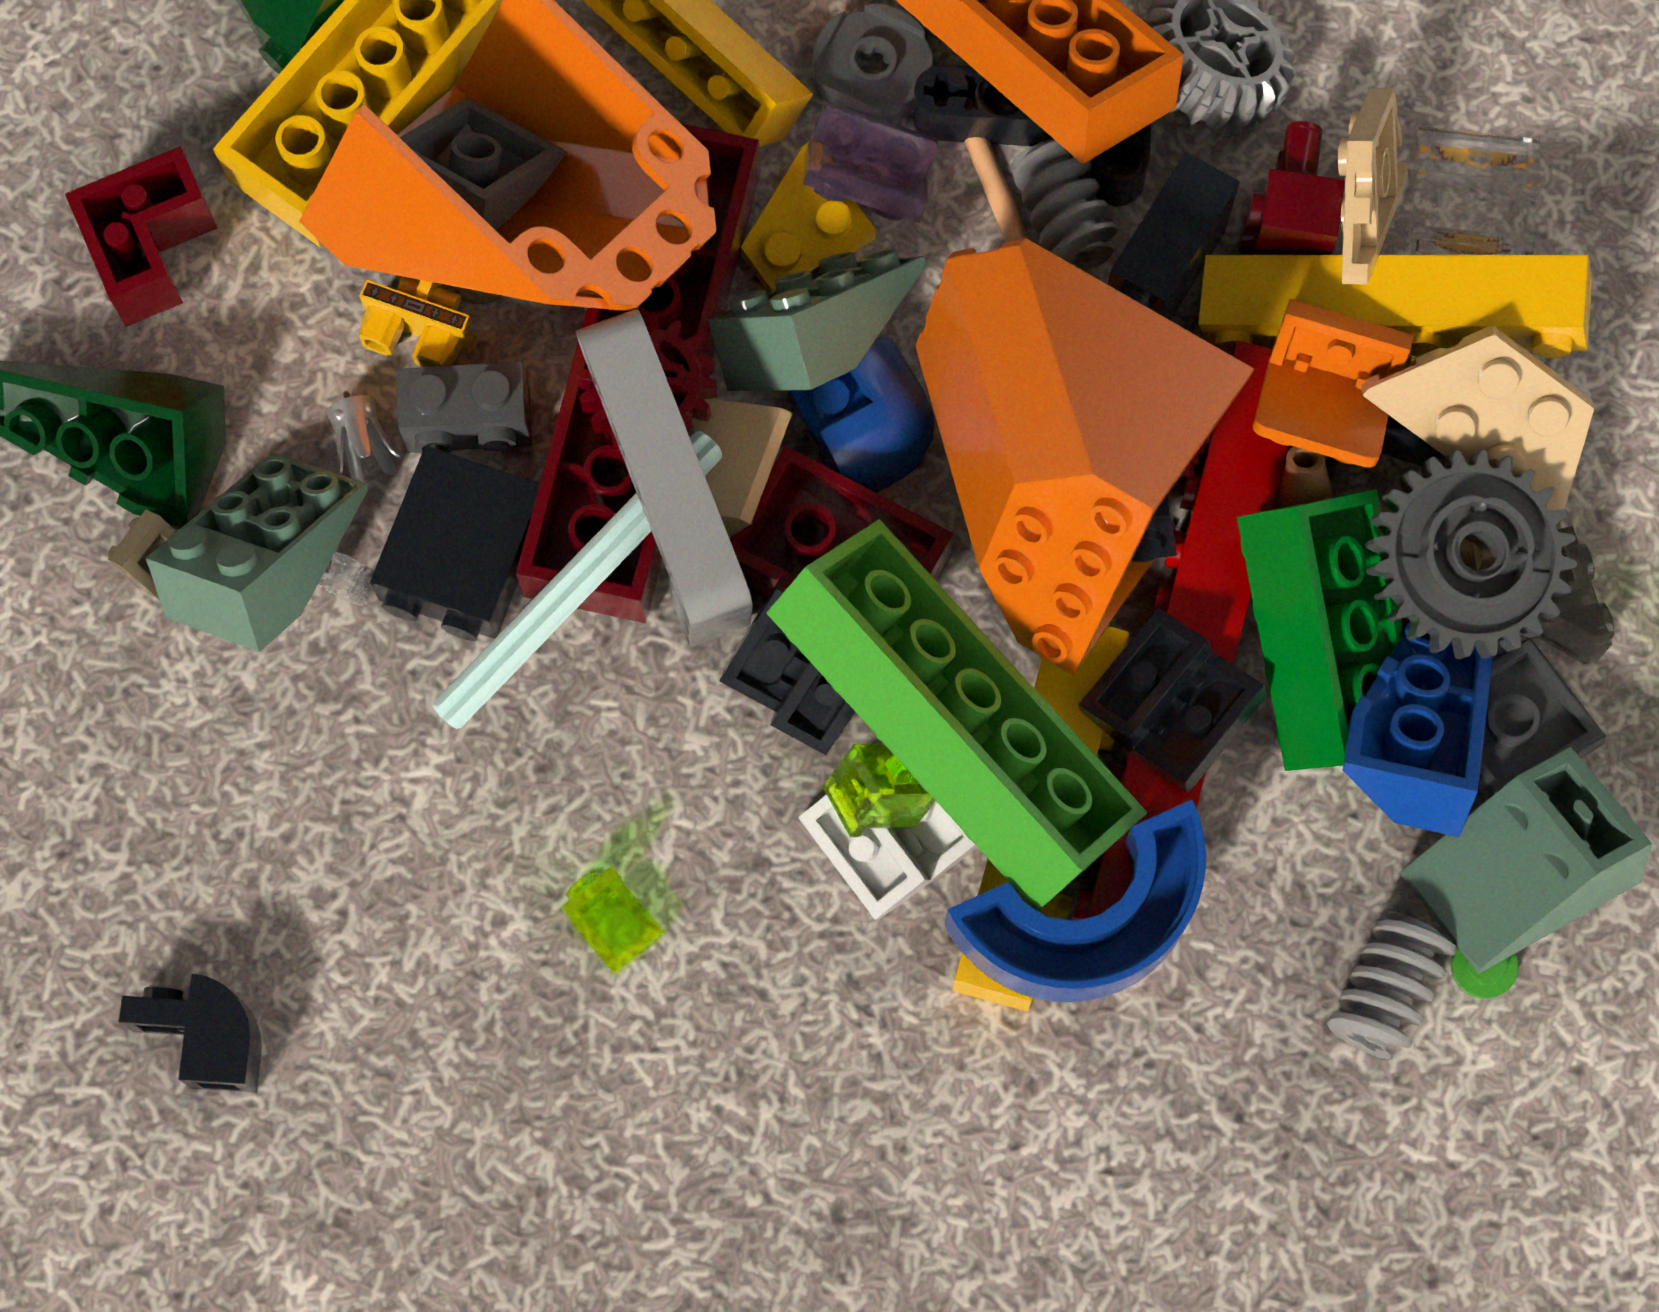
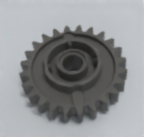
M1460 450L1446 455L1444 467L1435 457H1432L1421 463L1422 476L1410 470L1399 477L1404 492L1392 489L1384 493L1382 499L1391 512H1379L1371 517L1370 521L1383 531V536L1365 542V547L1379 553L1381 561L1367 568L1366 572L1369 575L1381 576L1385 580V585L1374 594L1375 600L1392 598L1396 605L1388 617L1389 622L1391 623L1405 617L1411 621V625L1408 629L1407 639L1411 641L1428 633L1430 635V652L1432 653L1443 651L1450 642H1452L1456 659L1469 657L1474 649V645L1482 659L1497 654L1498 642L1507 652L1521 647L1520 633L1528 638H1533L1543 633L1538 617L1549 620L1559 616L1561 613L1556 604L1551 600V597H1561L1571 593L1572 588L1559 578V573L1577 567V562L1563 556L1561 548L1572 543L1576 538L1573 534L1560 533L1557 530V524L1568 515L1566 509L1550 511L1547 508L1546 503L1554 492L1552 487L1538 492L1532 490L1531 484L1535 474L1533 469H1529L1514 477L1511 473L1512 457L1506 456L1498 460L1492 467L1489 465L1486 450H1480L1472 454L1468 464ZM1463 539L1475 543L1481 552L1482 562L1478 570L1469 568L1461 559L1460 545Z

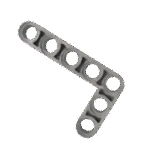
M636 308L576 330L577 339L670 577L671 598L690 647L751 625L753 604L746 580L640 311Z

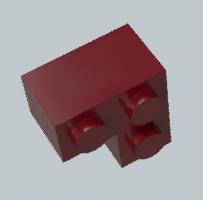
M181 146L65 193L107 295L126 327L183 304L161 252L218 229Z

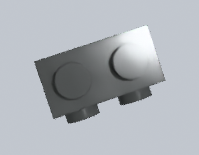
M523 361L396 369L398 429L408 453L422 454L425 446L447 453L452 450L467 449L506 451L515 446H532L530 387Z

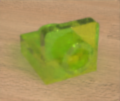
M612 866L601 875L596 870L588 872L566 892L569 901L561 909L567 921L615 978L666 936L663 929L623 884L621 876Z

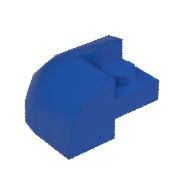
M876 338L856 369L812 390H788V399L818 446L819 457L824 465L875 493L902 480L921 465L933 440L934 414L927 395L892 338Z

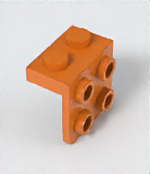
M1289 299L1269 356L1252 426L1254 432L1261 437L1271 439L1275 443L1286 446L1292 445L1319 453L1345 464H1356L1368 468L1376 466L1382 451L1388 414L1362 396L1361 386L1368 378L1377 374L1383 379L1403 370L1411 350L1413 335Z

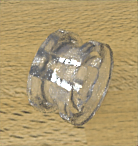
M335 552L329 562V570L326 573L324 572L318 585L328 593L350 604L362 608L366 607L370 600L366 592L369 587H372L370 580L374 571L352 557Z

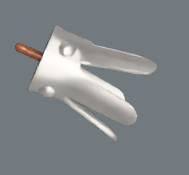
M344 391V399L334 403L327 411V416L337 436V473L342 474L344 453L349 478L362 482L361 458L368 457L372 451L381 469L388 475H394L396 473V466L390 452L396 457L401 456L378 422L374 399L367 395L350 397V393Z

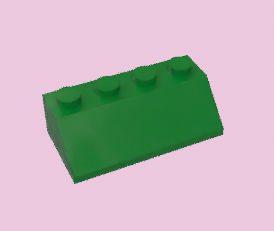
M1377 489L1237 517L1241 536V550L1246 562L1253 599V614L1257 621L1265 663V677L1269 684L1277 726V741L1281 747L1285 771L1343 766L1352 712L1361 697L1366 695L1376 679L1380 667L1387 656L1390 657L1404 634L1401 619L1391 623L1388 620L1391 611L1396 605L1395 601L1392 598L1375 600L1374 594L1385 585L1384 578L1369 575L1366 572L1367 568L1381 561L1379 553L1365 547V542L1383 536V531L1370 521L1372 516L1381 512Z

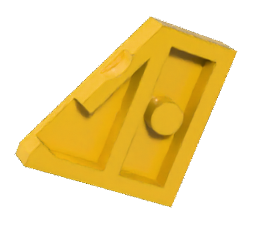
M809 141L800 149L742 243L741 256L769 293L776 290L774 281L780 277L802 271H810L813 274L820 270L818 264L820 260L840 253L856 252L876 239V229L811 141Z

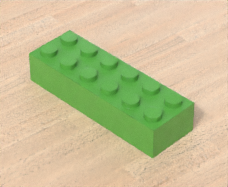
M880 519L806 566L766 612L785 633L787 638L830 683L831 687L841 695L869 726L877 738L888 747L916 778L922 788L935 799L963 830L965 835L1010 882L1013 888L1037 911L1043 908L1148 813Z

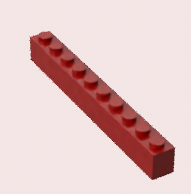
M1239 340L1236 342L1232 356L1254 368V370L1209 434L1208 441L1202 444L1204 450L1202 453L1206 454L1201 475L1194 473L1195 475L1187 478L1180 503L1181 509L1191 511L1186 532L1174 529L1177 556L1166 557L1164 565L1176 569L1171 590L1159 587L1152 610L1153 614L1157 608L1161 609L1210 641L1212 652L1231 664H1234L1251 597L1246 562L1241 550V536L1237 517L1273 509L1288 446L1261 437L1252 428L1272 349ZM1128 752L1124 769L1116 766L1111 768V773L1148 812L1136 824L1190 800H1193L1197 810L1206 772L1187 794L1147 766L1131 752ZM1130 830L1091 864V866L1098 867L1093 890L1080 888L1071 921L1101 915L1124 896L1128 889L1131 870L1124 843Z

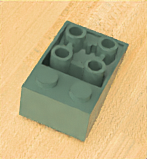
M889 249L871 253L860 260H856L853 252L840 253L820 260L818 262L820 270L813 274L810 271H802L776 279L774 281L776 290L766 294V291H754L732 298L729 301L731 310L708 319L727 391L812 390L856 369L925 268L924 256L898 258L896 250Z
M275 453L269 454L146 557L165 617L260 652L302 615L368 492L366 483Z
M1569 747L1516 776L1467 817L1459 837L1443 836L1403 869L1401 876L1476 972L1480 974L1640 884L1652 842L1577 753Z

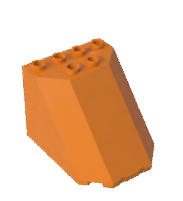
M503 0L455 86L399 134L396 135L365 104L355 112L299 220L310 233L346 266L544 304L631 311L638 308L648 299L655 287H660L690 258L694 250H699L716 233L715 211L713 207H709L706 179L711 174L709 151L554 0ZM466 97L567 152L540 189L515 215L497 230L486 222L400 139L401 136Z
M1027 238L1007 241L999 249L977 253L974 248L954 251L947 258L944 265L941 283L935 290L925 318V327L921 330L915 345L979 570L1017 642L1036 653L1045 661L1055 664L1074 676L1155 560L1131 562L1155 510L1248 381L1254 368Z

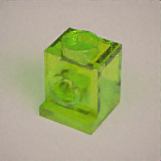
M853 744L822 786L849 837H860L866 828L917 826L935 803V799L922 788L916 778L885 744Z

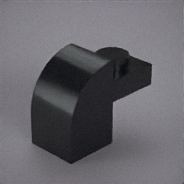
M191 974L188 1000H183V991L166 987H145L143 997L122 996L119 1023L132 1032L184 1035L179 1081L191 1089L257 1093L262 1053L260 1029L249 1007L225 985L207 976Z

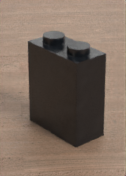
M1185 152L1112 267L1107 285L1171 321L1205 265V255H1212L1226 232L1240 181Z
M425 446L370 580L378 600L383 602L382 609L408 621H417L419 614L442 621L441 628L444 631L461 639L476 641L479 634L495 639L498 636L518 585L516 572L540 483Z

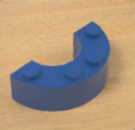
M1193 800L1131 827L1124 843L1131 868L1128 889L1119 902L1101 915L1076 921L1047 917L1024 903L1010 882H1007L947 909L945 927L961 952L976 968L1000 985L1022 995L1053 1002H1080L1106 997L1134 985L1157 968L1173 950L1189 924L1200 900L1206 871V846L1200 817Z

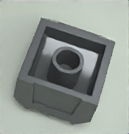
M466 97L400 137L495 230L507 222L531 199L567 153L564 149L469 97Z

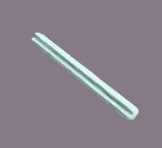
M697 431L690 437L703 473L706 475L721 460L722 452L720 447L707 434ZM637 493L434 701L433 708L435 712L451 727L456 729L463 727L651 532Z

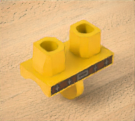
M402 276L398 288L395 290L366 279L359 295L365 309L359 331L360 341L363 347L385 356L392 355L402 332L405 331L420 337L412 354L415 364L420 367L451 366L460 351L467 354L471 353L477 337L470 333V316L457 311L461 302V295L444 289L445 284Z

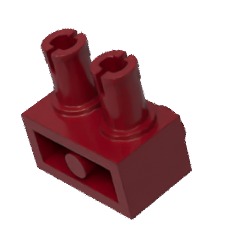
M1296 121L1287 125L1283 150L1278 153L1276 169L1269 170L1263 191L1252 190L1247 216H1244L1238 253L1249 255L1332 254L1338 238L1345 180L1317 176L1322 139L1321 126L1307 121Z

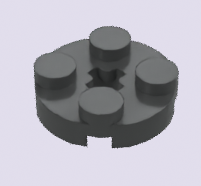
M886 4L864 5L863 11L852 12L845 16V11L835 15L821 29L813 49L815 87L817 93L826 101L827 105L848 119L863 123H877L884 126L898 122L903 117V114L913 110L916 80L923 71L933 66L932 50L930 51V46L925 39V32L919 22L905 11ZM874 53L883 55V66L886 69L880 73L869 74L863 72V66L857 62L860 57L868 60L871 59Z

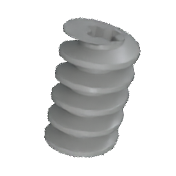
M1054 139L1047 140L1024 150L1016 156L1012 162L1014 183L1023 191L1022 203L1029 212H1032L1030 217L1032 227L1037 233H1041L1039 235V245L1083 271L1105 263L1112 256L1114 249L1105 246V243L1117 234L1118 228L1114 222L1096 223L1108 213L1109 206L1104 200L1088 202L1101 188L1096 179L1080 180L1090 172L1091 162L1088 161L1082 164L1076 158H1073L1074 156Z
M1395 911L1386 912L1388 919L1380 920L1375 924L1372 933L1377 942L1366 944L1361 952L1362 959L1367 966L1355 967L1350 975V980L1356 989L1344 990L1338 999L1341 1008L1346 1013H1333L1327 1022L1329 1030L1343 1041L1372 1056L1385 1060L1393 1059L1391 1054L1387 1052L1390 1045L1408 1049L1413 1043L1398 1028L1400 1023L1421 1025L1424 1017L1410 1005L1411 1000L1431 1002L1435 997V994L1421 982L1423 976L1442 979L1446 974V970L1432 959L1434 953L1453 956L1458 949L1434 927L1421 920Z

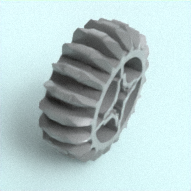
M1154 0L1144 14L1142 20L1184 54L1176 109L1171 112L1180 110L1187 114L1191 126L1202 120L1207 123L1213 133L1222 126H1225L1229 131L1236 134L1246 126L1254 129L1259 123L1265 121L1272 112H1276L1285 100V94L1292 86V79L1296 74L1292 64L1296 53L1286 46L1290 34L1275 28L1277 16L1265 15L1258 8L1259 0L1252 3L1247 0Z

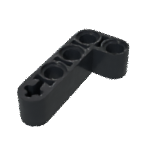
M932 66L923 71L916 80L913 98L914 125L919 133L928 139L964 142L968 138L980 137L989 140L991 144L1035 146L1041 142L1053 139L972 67ZM967 98L973 99V110L966 109ZM937 100L946 101V106L939 107L935 106L934 103ZM995 102H1004L1014 109L1009 112L1000 113L993 111L988 105ZM1151 124L1091 159L1090 179H1096L1101 186L1096 194L1099 200H1104L1108 205L1123 206L1135 201L1142 193L1150 160ZM1117 163L1129 167L1133 173L1123 176L1116 175L1110 172L1107 166Z

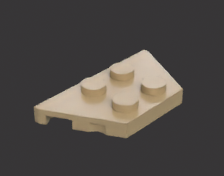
M1369 88L1360 111H1352L1349 137H1341L1339 142L1338 171L1340 176H1346L1345 196L1341 206V229L1343 233L1342 284L1368 285L1408 179L1407 163L1397 162V147L1402 145V133L1398 121L1394 88Z
M1491 325L1463 337L1461 342L1454 347L1438 348L1415 358L1416 364L1383 379L1377 374L1368 378L1362 384V396L1445 457L1453 451L1460 450L1468 464L1472 454L1480 450H1486L1490 467L1506 456L1512 457L1511 473L1514 477L1529 469H1533L1535 474L1531 484L1532 490L1538 492L1552 487L1554 492L1546 503L1547 508L1550 511L1565 509L1594 412L1592 399L1495 326ZM1561 521L1557 524V530L1560 527Z

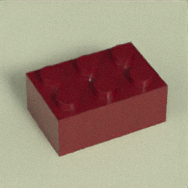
M785 446L771 469L751 525L732 535L730 542L748 588L768 598L781 576L793 582L806 566L879 519L926 571L938 581L951 558L954 533Z

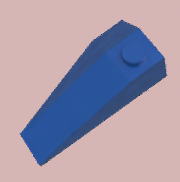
M1409 621L1390 657L1387 656L1378 671L1376 679L1366 695L1361 697L1352 712L1343 771L1394 823L1459 837L1478 792L1493 656L1482 659L1474 645V649L1469 657L1456 659L1452 642L1443 651L1432 653L1430 652V635L1428 633L1411 641L1407 639L1408 629L1411 625V621Z

